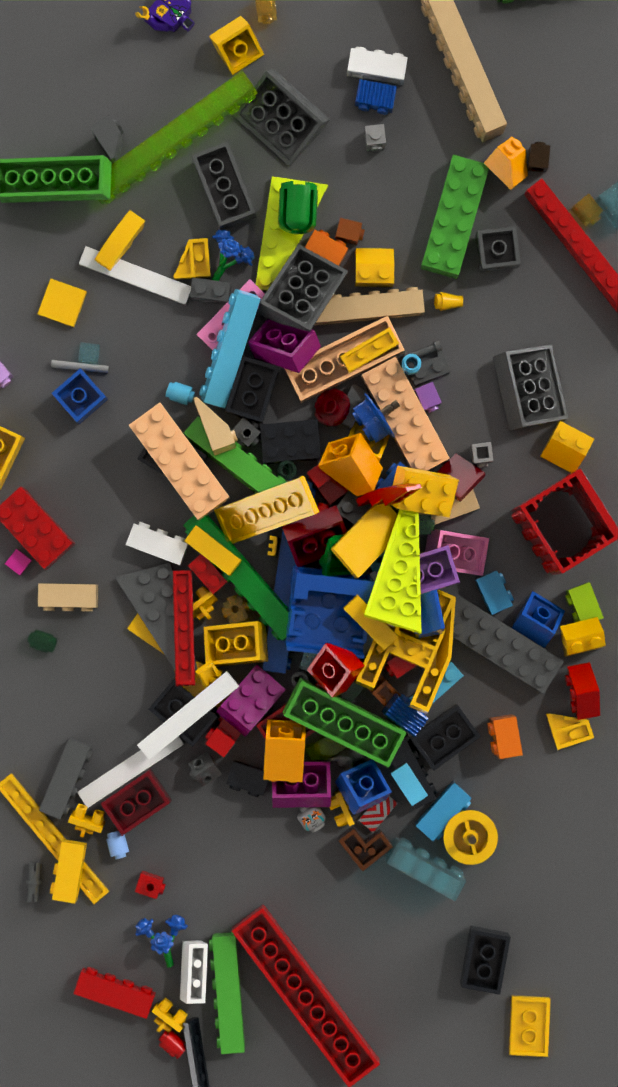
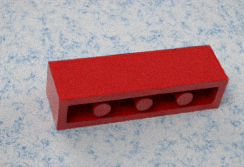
M87 967V969H82L73 994L147 1019L156 992H153V989L148 986L138 987L130 980L124 979L121 981L116 979L115 975L109 973L103 975L98 973L97 969Z

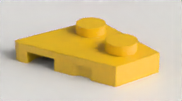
M208 238L188 240L176 273H174V280L211 277Z
M546 714L557 750L594 738L588 719L577 720L576 717Z

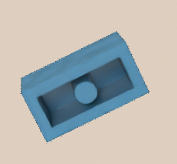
M496 570L474 580L490 615L513 606L511 601H514L510 590L506 591L504 587L506 581L502 573H498Z

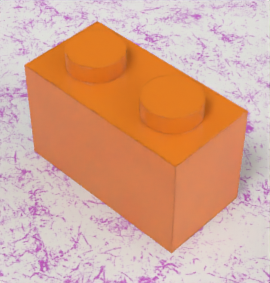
M314 230L305 248L340 266L348 252L347 244L339 239H336V241L331 239L330 235L323 230Z

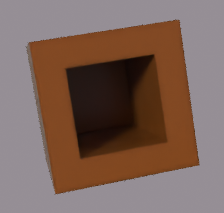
M340 218L335 240L339 239L346 243L358 245V241L363 240L365 229H362V223Z

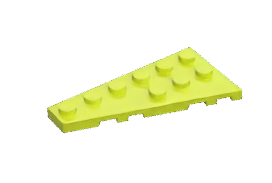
M272 176L256 285L262 291L267 292L304 235L287 233L280 229L278 225L279 189L281 188V183L294 181L293 185H305L307 181ZM309 182L317 185L318 208L328 185Z
M399 509L364 617L421 634L419 513Z

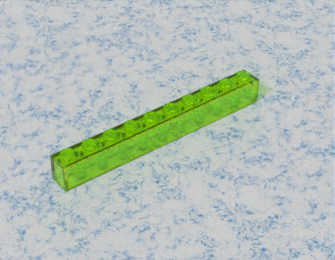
M240 71L114 162L111 166L110 200L98 201L101 204L111 203L118 193L126 192L131 188L130 185L132 183L143 180L147 176L146 173L150 170H157L161 167L164 160H170L178 154L177 151L182 147H189L193 143L192 140L196 137L204 136L208 133L210 127L221 124L224 121V117L228 114H235L242 104L253 101L258 92L244 71Z

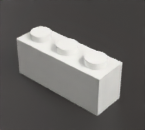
M364 47L351 48L347 76L403 85L408 57H404L400 53H393V55L385 54L382 50L367 51Z
M139 522V525L133 524L126 542L127 546L181 566L189 544L185 543V538L175 535V538L167 536L168 532L157 528V531L150 530V525Z
M201 940L182 941L180 1000L186 1004L205 1003L208 944Z

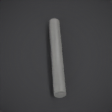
M58 360L51 361L52 368L79 370L81 368L83 371L109 373V366Z

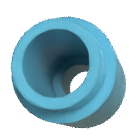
M408 354L403 358L401 367L404 373L414 375L419 371L421 359L416 354ZM413 363L414 368H409L407 364Z
M170 382L166 391V397H169V400L188 405L189 402L192 403L195 396L193 387L178 382Z

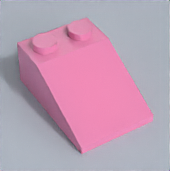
M429 528L425 552L449 545L457 572L483 576L489 538Z

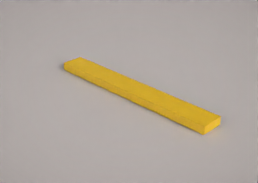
M11 773L0 782V792L57 861H59V856L56 855L57 847L66 838L49 817L39 811V805ZM84 861L80 888L91 902L95 904L109 890Z

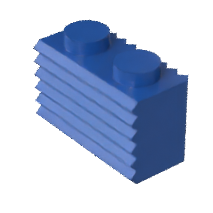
M359 79L355 106H358V109L362 111L374 109L377 110V113L387 115L388 112L392 113L397 86Z
M395 693L383 708L382 713L415 737L429 718L425 713L409 707L411 699L402 693L400 696Z

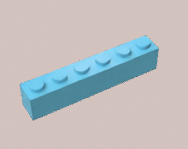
M235 289L234 293H231L228 304L230 307L223 316L224 326L217 335L218 345L211 354L212 364L206 370L205 378L207 379L205 385H202L199 395L204 403L226 408L261 300L255 294Z

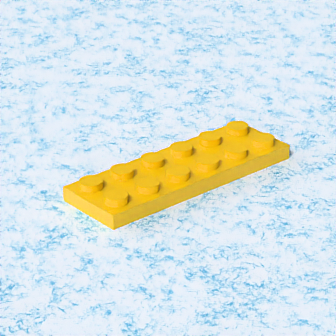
M301 476L219 507L214 512L223 533L232 543H236L315 515L319 510L305 477Z

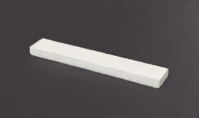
M85 246L79 265L183 305L187 304L191 286L121 259L109 271L95 261L99 251Z
M226 671L138 743L137 746L150 760L237 689L239 685Z
M178 736L150 760L140 750L77 793L89 808L183 746L184 743L180 736Z

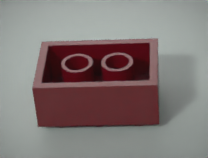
M336 505L322 510L315 515L282 526L291 554L298 567L319 560L325 554L328 539L333 535H345L347 533Z
M150 768L105 799L101 806L123 836L171 803L172 799Z

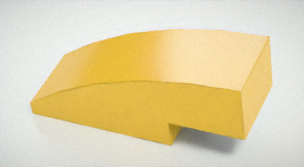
M129 210L97 254L95 261L111 271L131 247L133 240L143 230L145 220Z

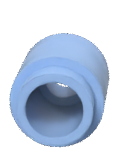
M119 831L108 833L106 841L110 856H115V860L127 857L126 853L129 852L125 834L122 836Z

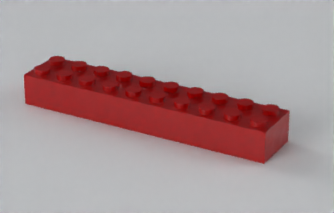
M264 904L232 927V933L348 1087L353 1086L380 1065L379 1057Z

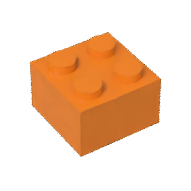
M509 714L489 718L490 723H487L488 733L493 737V742H490L492 753L499 759L522 756L516 716Z

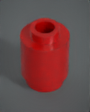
M172 1030L169 1033L164 1031L158 1039L160 1041L159 1046L171 1057L178 1059L186 1050L185 1041Z

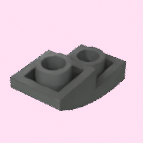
M352 384L347 394L350 401V410L346 419L341 423L342 425L350 429L353 427L356 421L352 415L354 412L353 408L365 401V392L367 395L370 392Z

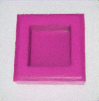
M16 549L5 565L21 576L33 560Z

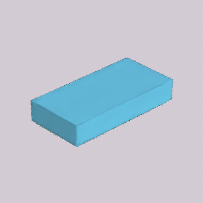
M407 762L391 772L392 777L411 806L428 796Z

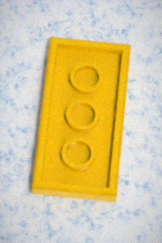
M380 504L372 506L331 548V551L355 579L359 578L387 548L397 518V513L390 505Z

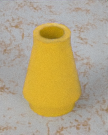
M444 292L435 294V309L443 311L463 307V296Z

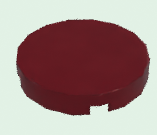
M338 389L324 391L315 402V417L320 423L328 427L341 424L346 419L350 410V401L346 393Z

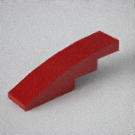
M409 483L388 486L368 492L357 498L356 502L358 507L371 504V506L380 504L389 506L402 502L422 487L421 484Z

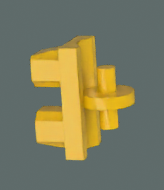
M202 586L195 592L200 599L195 603L193 602V619L197 617L201 620L206 616L210 620L212 617L209 613L214 610L212 605L218 599Z
M340 790L334 792L335 795L331 797V807L329 808L333 810L341 806L343 813L334 816L337 826L354 825L348 810L350 808L345 803Z
M78 804L76 809L72 811L68 823L76 825L75 829L81 831L80 837L84 838L86 833L93 835L94 831L101 833L106 823L104 811L95 810L93 816L86 814L88 807Z
M166 997L159 1004L156 1003L152 1010L158 1016L154 1019V1022L159 1025L156 1031L160 1033L164 1029L169 1033L174 1028L180 1033L183 1029L182 1023L185 1022L188 1014L180 1008L175 1015L168 1012L173 1003Z

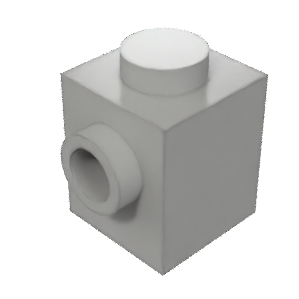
M384 124L365 126L366 151L377 152L385 149Z
M491 442L472 444L470 446L472 464L477 465L478 468L489 467L488 463L493 462Z

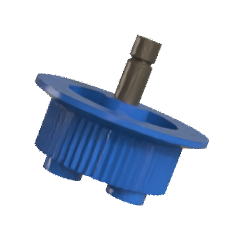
M365 392V401L353 408L354 412L352 415L359 426H364V434L370 442L374 440L377 443L387 435L395 438L394 433L386 422L385 416L400 407L399 403L395 400L382 410H379Z

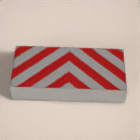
M389 796L385 801L368 808L358 820L371 832H374L398 803Z

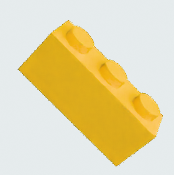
M64 839L61 844H58L56 855L59 856V861L55 863L53 870L56 879L55 882H52L50 894H53L52 900L74 904L77 902L87 843Z

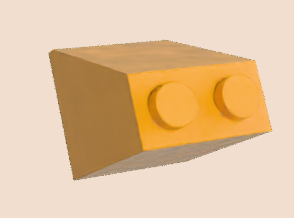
M362 433L328 442L318 465L322 471L356 496L374 491L383 469Z
M267 719L263 780L271 782L288 781L290 783L303 782L305 726L295 721Z

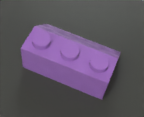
M449 545L420 554L421 594L460 583Z

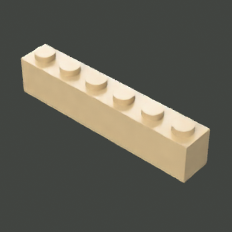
M410 287L406 289L407 291L399 292V289L387 290L388 293L381 294L380 291L368 292L369 295L351 293L349 297H342L341 294L333 295L314 326L380 320L386 316L389 319L422 316L425 313L423 289L418 290V287Z

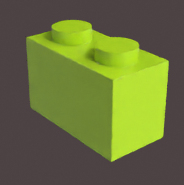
M590 582L566 590L567 595H565L568 606L573 608L574 613H572L574 622L598 617L599 620L604 618Z

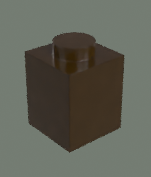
M544 142L531 144L527 171L546 173L549 166L550 145H546Z

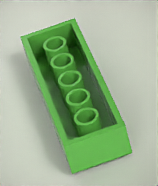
M104 155L0 159V202L110 200L112 161Z
M457 155L452 156L422 261V270L454 279L458 278L489 170L484 163Z
M302 678L296 684L283 710L285 717L388 768L406 735V731L403 728L339 696L332 698L326 690Z

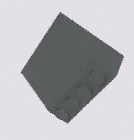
M275 69L264 73L233 115L288 166L292 165L330 121L326 115Z
M298 244L261 299L259 314L276 323L310 332L348 274V271Z
M552 344L506 351L493 356L510 431L569 419Z

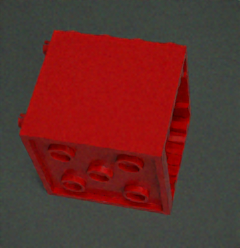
M581 468L566 475L511 510L513 521L516 525L520 524L522 527L521 533L526 541H531L533 545L531 549L536 557H541L544 562L541 565L547 574H563L618 539L617 525ZM552 492H566L569 496L573 494L593 525L590 528L592 534L587 545L571 557L557 559L555 553L558 551H552L536 525L539 521H533L529 514L537 510V503L541 502L543 497Z

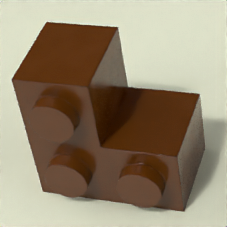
M353 826L338 838L339 843L362 871L393 848L392 843L380 829L366 841Z

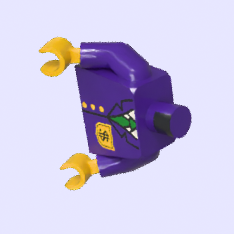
M156 0L149 9L145 6H139L143 10V15L139 12L135 13L137 18H144V21L157 31L168 32L171 30L176 32L180 26L190 31L195 24L188 17L191 14V0Z

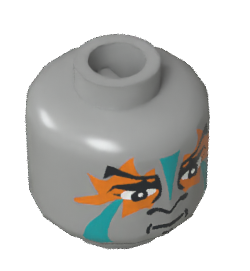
M320 807L299 808L300 812L297 815V819L305 831L313 833L325 825L326 816Z

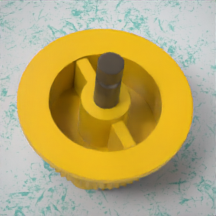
M466 810L457 813L448 821L443 839L445 848L453 859L462 864L475 865L484 862L493 854L498 842V833L493 821L487 815L475 810Z

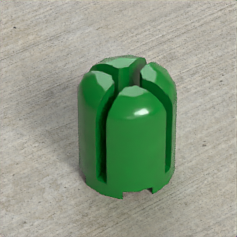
M294 181L281 183L278 210V225L280 229L291 234H306L313 231L317 224V185L305 182V185H293Z

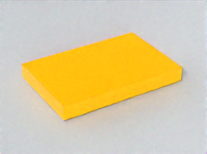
M511 995L509 1055L548 1057L550 997Z

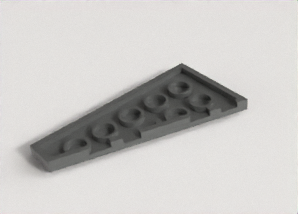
M171 563L115 577L175 670L173 569ZM195 660V671H196V670L198 669V667H197V663H196V660Z

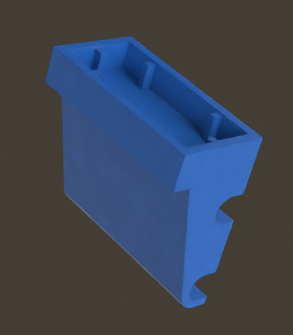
M293 566L286 650L318 654L325 643H330L352 651L358 658L364 659L363 647L367 641L368 633L343 608L357 594L368 604L375 583L371 576L362 574L356 579L352 574L324 576L322 569Z

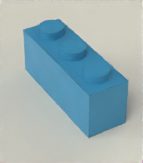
M452 781L415 822V826L432 841L435 839L439 840L444 835V829L448 821L461 810L465 811L470 806L471 797Z

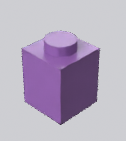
M433 382L414 390L424 411L431 413L439 409L438 406L442 402Z

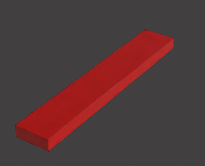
M192 570L173 571L176 686H195Z

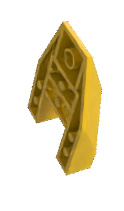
M437 590L445 625L442 634L418 638V634H414L413 631L388 625L398 635V638L385 650L373 640L363 663L365 666L355 681L356 684L373 691L388 655H394L424 668L409 707L425 714L429 712L452 656L456 597L441 590Z

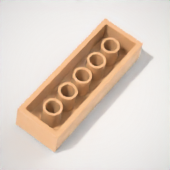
M386 316L320 348L300 373L285 368L284 370L300 403H303L326 390L336 387L403 354L405 350L389 317ZM390 327L399 345L349 374L340 356Z
M396 357L361 375L367 390L370 392L379 410H382L395 400L399 403L400 407L386 415L385 419L395 435L394 440L409 468L429 471L450 459Z
M160 402L129 424V427L197 520L200 521L230 499L229 495Z

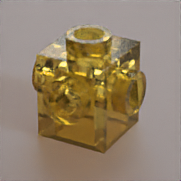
M237 594L226 598L227 602H224V607L221 608L224 619L228 618L230 624L249 619L247 611L250 608L246 604L247 599L238 598ZM234 605L238 606L239 611L237 613L233 612L232 610Z

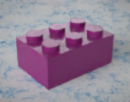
M267 319L248 341L256 359L300 373L321 347L315 330L311 329L308 332L276 323L270 319Z
M256 665L216 712L246 737L286 689L261 667Z
M304 762L303 782H272L273 808L331 807L330 762Z

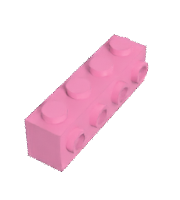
M251 279L240 289L241 291L255 294L260 299L265 295ZM228 302L196 334L212 350L217 348V335L224 326L223 316L230 307Z

